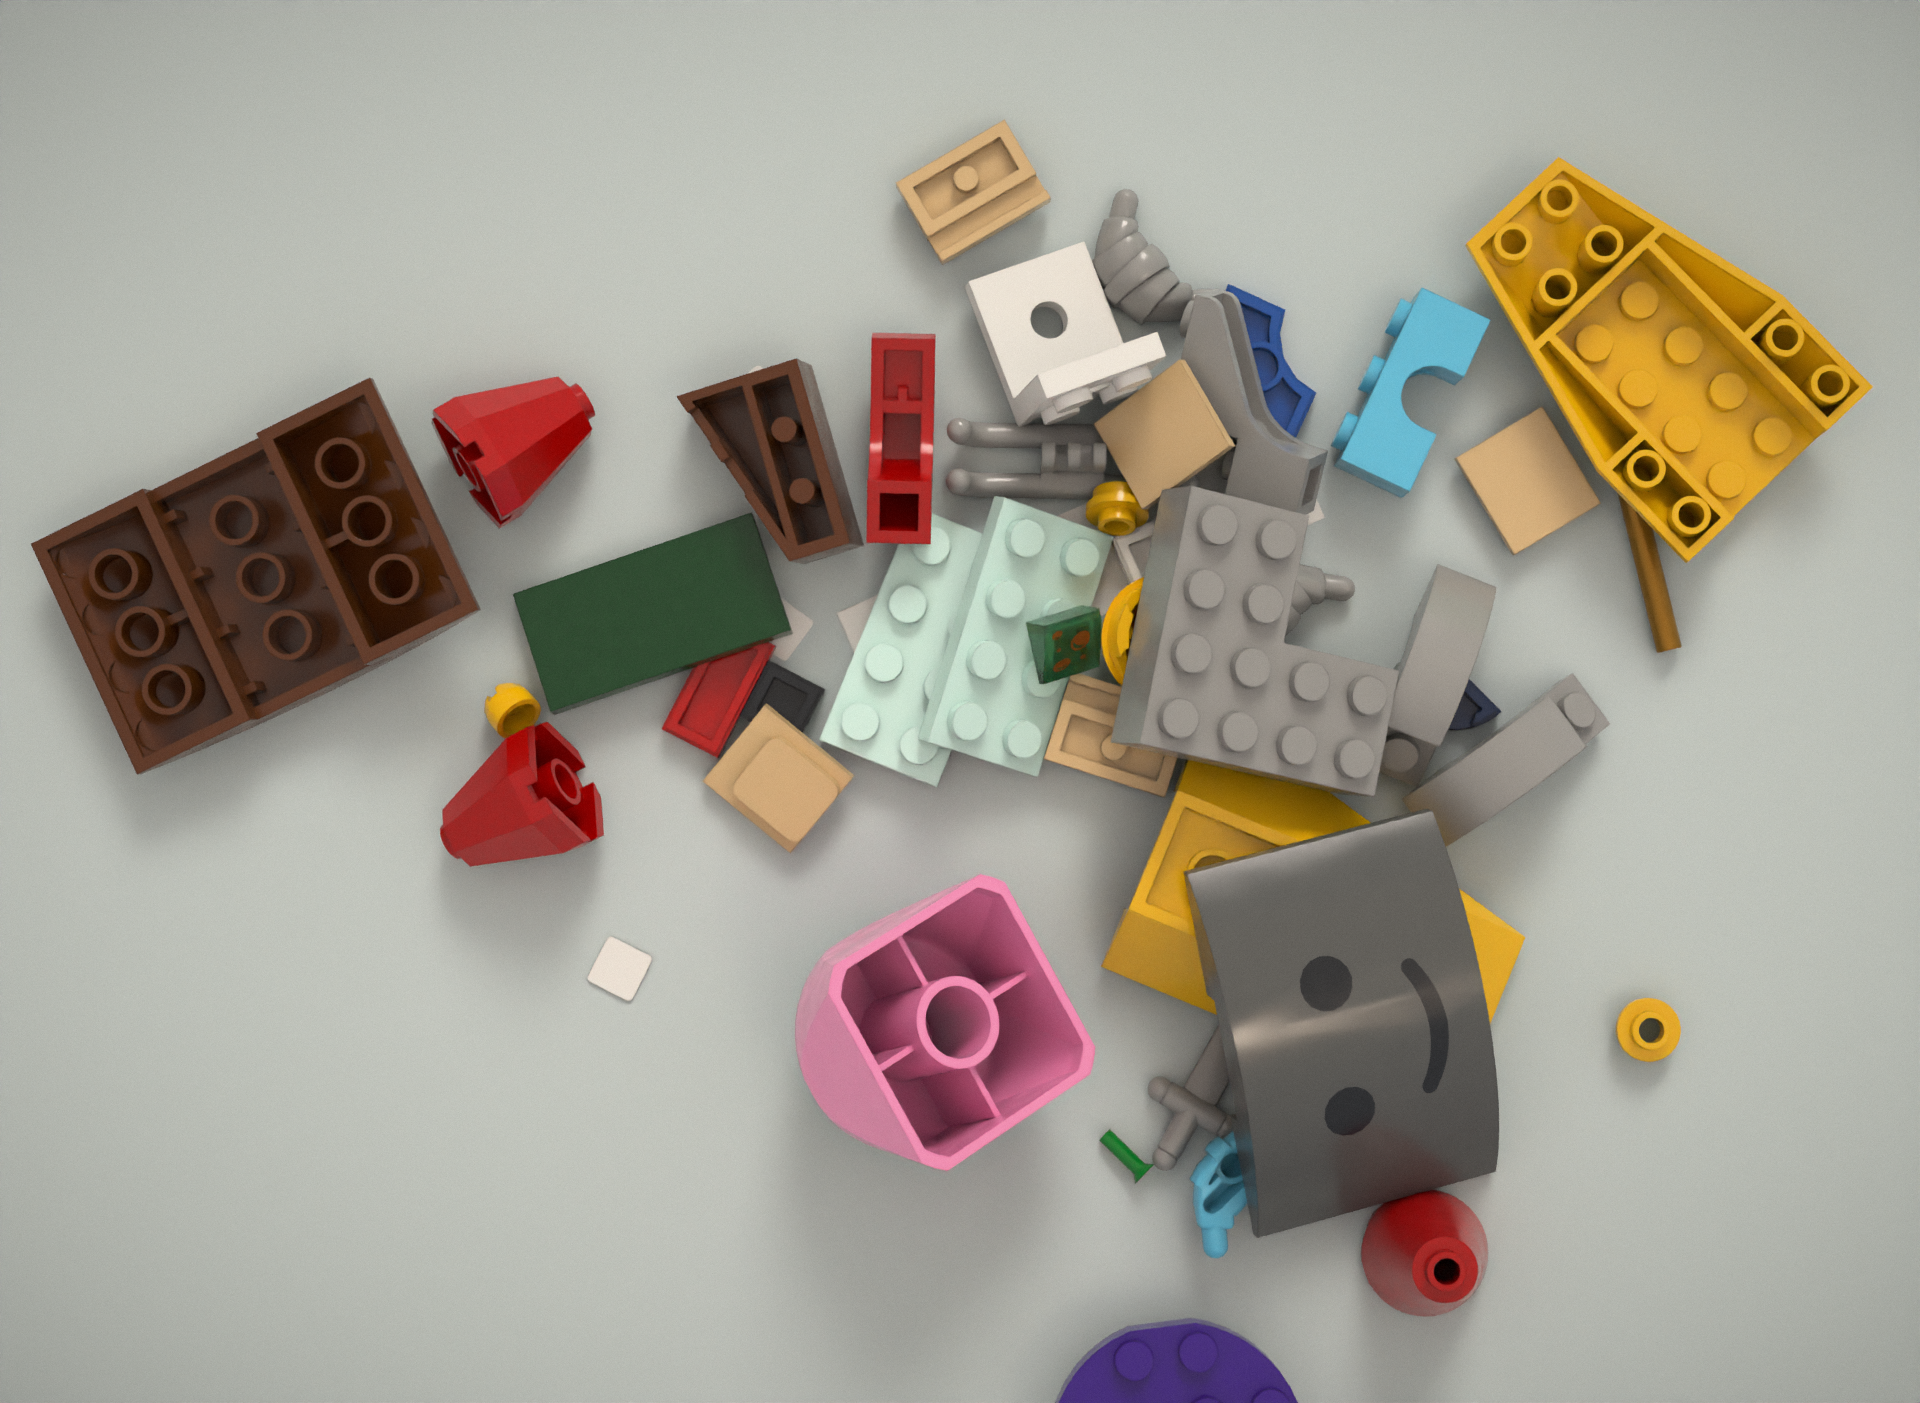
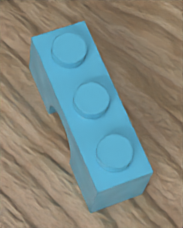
M1424 288L1417 292L1411 303L1401 298L1384 332L1394 337L1392 344L1384 359L1376 355L1372 357L1358 386V390L1367 393L1366 399L1357 416L1349 412L1345 414L1331 443L1332 447L1341 450L1334 467L1400 498L1408 494L1437 434L1418 426L1406 415L1401 401L1403 386L1406 380L1417 375L1435 376L1455 386L1465 376L1491 320Z

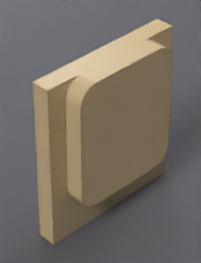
M1178 360L1094 423L1095 428L1104 443H1106V447L1142 509H1149L1159 502L1162 490L1178 488L1235 447L1185 360Z
M1540 407L1454 459L1512 556L1601 504L1543 407Z
M766 703L705 777L703 782L791 853L855 775Z

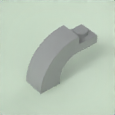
M1437 564L1414 615L1408 642L1398 667L1399 675L1380 773L1418 787L1436 747H1441L1467 686L1487 629L1497 587Z
M1572 673L1557 682L1490 736L1440 768L1402 800L1411 812L1427 808L1432 810L1445 846H1448L1501 812L1583 751L1587 747L1586 744L1610 725V723Z

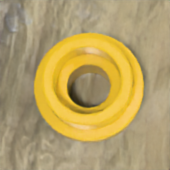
M1111 481L1098 485L1093 490L1092 498L1086 504V519L1092 525L1098 527L1101 532L1112 536L1130 534L1136 528L1145 524L1149 518V509L1141 508L1127 482Z
M1640 998L1630 1002L1622 1009L1616 1021V1037L1619 1045L1629 1056L1640 1061L1654 1062L1667 1057L1676 1048L1680 1039L1681 1026L1677 1014L1668 1004L1658 999ZM1648 1018L1655 1019L1660 1027L1658 1037L1651 1042H1645L1639 1034L1640 1024Z

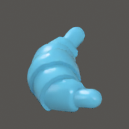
M1233 1131L1223 1139L1218 1136L1207 1144L1204 1149L1206 1155L1196 1165L1190 1177V1180L1194 1183L1192 1202L1197 1225L1201 1228L1203 1249L1207 1256L1217 1259L1223 1257L1228 1250L1227 1229H1232L1235 1225L1234 1215L1237 1216L1247 1205Z

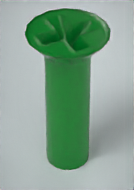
M1110 1129L1099 1140L1134 1174L1135 1184L1154 1165L1144 1163Z

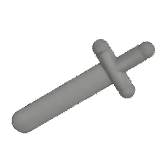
M1219 1025L1184 1087L1170 1082L1165 1077H1155L1148 1084L1149 1096L1154 1101L1175 1112L1172 1121L1157 1145L1158 1148L1152 1156L1154 1165L1162 1171H1168L1175 1167L1177 1160L1181 1157L1197 1126L1213 1135L1216 1134L1221 1139L1233 1131L1231 1116L1216 1107L1230 1082Z

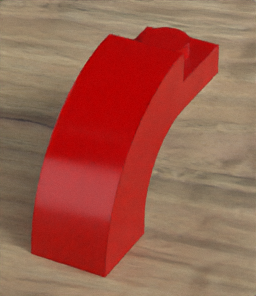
M872 333L866 543L931 544L936 334Z

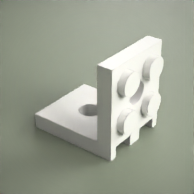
M1085 242L971 280L965 286L1018 427L1029 424L1034 419L1042 417L1044 425L1060 422L1078 414L1080 406L1091 402L1093 398L1099 396L1103 405L1131 396L1138 391L1137 386L1152 379L1150 370L1166 357L1158 332L1123 343ZM1039 307H1049L1055 310L1063 322L1061 335L1056 338H1044L1038 335L1031 325L1032 311Z

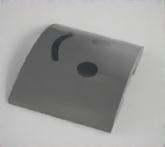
M1427 808L1183 871L1206 992L1215 1002L1236 1111V1114L1230 1116L1252 1230L1256 1238L1496 1172L1499 1149V1100L1488 1009L1465 907L1444 840L1432 810Z

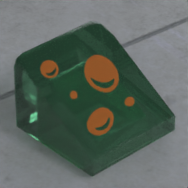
M1081 605L1026 622L1039 684H1047L1100 667L1102 619L1099 608Z

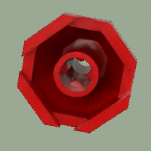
M553 377L454 397L433 410L435 417L432 418L431 423L449 462L458 476L461 477L465 474L473 485L474 489L469 490L472 498L478 507L500 529L520 517L591 436L592 427L589 419L595 416V411L586 393L577 383L569 387L561 378Z
M549 722L540 723L535 727L534 725L528 726L507 737L442 809L443 825L440 827V836L447 851L454 858H461L471 867L562 854L585 846L604 836L601 796L594 782L583 787L576 774L577 771L586 767L578 750Z

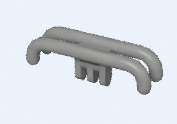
M955 418L947 426L949 439L958 445L983 448L1041 449L1040 474L968 472L960 468L953 469L947 475L946 484L948 489L956 495L980 498H994V496L1034 499H1091L1094 488L1102 483L1111 481L1126 482L1123 475L1104 474L1106 469V449L1108 450L1094 424L1044 425L1029 423L1018 427L1017 423H983L967 421L964 418ZM1197 475L1179 487H1200Z

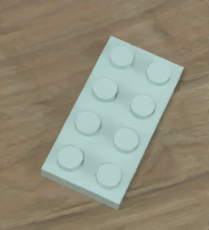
M994 496L918 736L919 740L1038 777L1077 651L1071 648V641L1079 632L1085 629L1114 536L1017 501ZM1055 632H1063L1062 636L1058 640L1052 639V636ZM1073 642V647L1076 649L1079 648V645H1076ZM1065 658L1071 660L1065 669L1058 672L1053 670V667L1059 661Z
M932 513L931 544H898L819 740L821 742L937 788L952 750L919 740L918 736L983 533Z

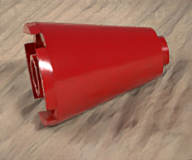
M1432 1189L1385 1202L1372 1213L1363 1237L1361 1262L1369 1284L1388 1305L1409 1315L1436 1316L1458 1308L1476 1292L1487 1268L1488 1243L1481 1222L1464 1202L1448 1193Z

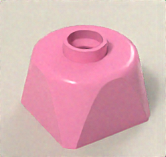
M982 874L873 922L827 950L815 964L804 984L795 1019V1044L799 1066L812 1095L826 1116L845 1133L864 1144L945 1171L950 1170L1089 1076L1095 1055V1045L1006 883Z

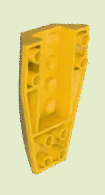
M1559 157L1465 245L1596 471L1685 563L1689 562L1723 530L1746 504L1816 438L1825 433L1873 388L1783 295Z
M1186 760L1173 790L1175 795L1128 909L1125 908L1101 967L1217 1015L1215 1002L1206 992L1183 871L1371 822L1330 792ZM1459 888L1475 946L1489 1021L1491 1023L1525 937Z

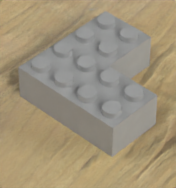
M1195 486L1161 491L1111 743L1336 794L1375 797L1399 671L1284 643L1309 520L1308 515Z

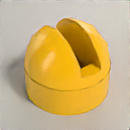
M516 683L497 685L495 687L497 693L493 697L487 696L485 699L484 713L487 720L503 738H507L528 726L534 725L541 712L540 704L533 695L523 686Z

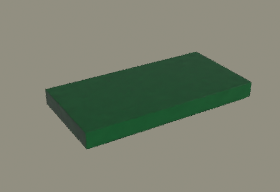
M752 512L513 594L550 712L553 715L793 634Z

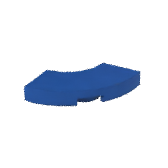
M1228 284L1225 291L1233 293L1241 304L1267 407L1278 424L1296 438L1316 392L1296 378L1284 359L1280 331L1285 309Z

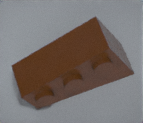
M796 358L676 396L687 413L692 415L719 460L725 463L745 493V498L789 562L807 564L864 546L812 365Z

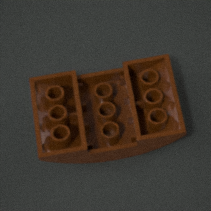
M373 378L365 379L256 433L257 439L153 490L141 489L31 543L136 774L146 773L205 749L320 697L413 650L481 610Z

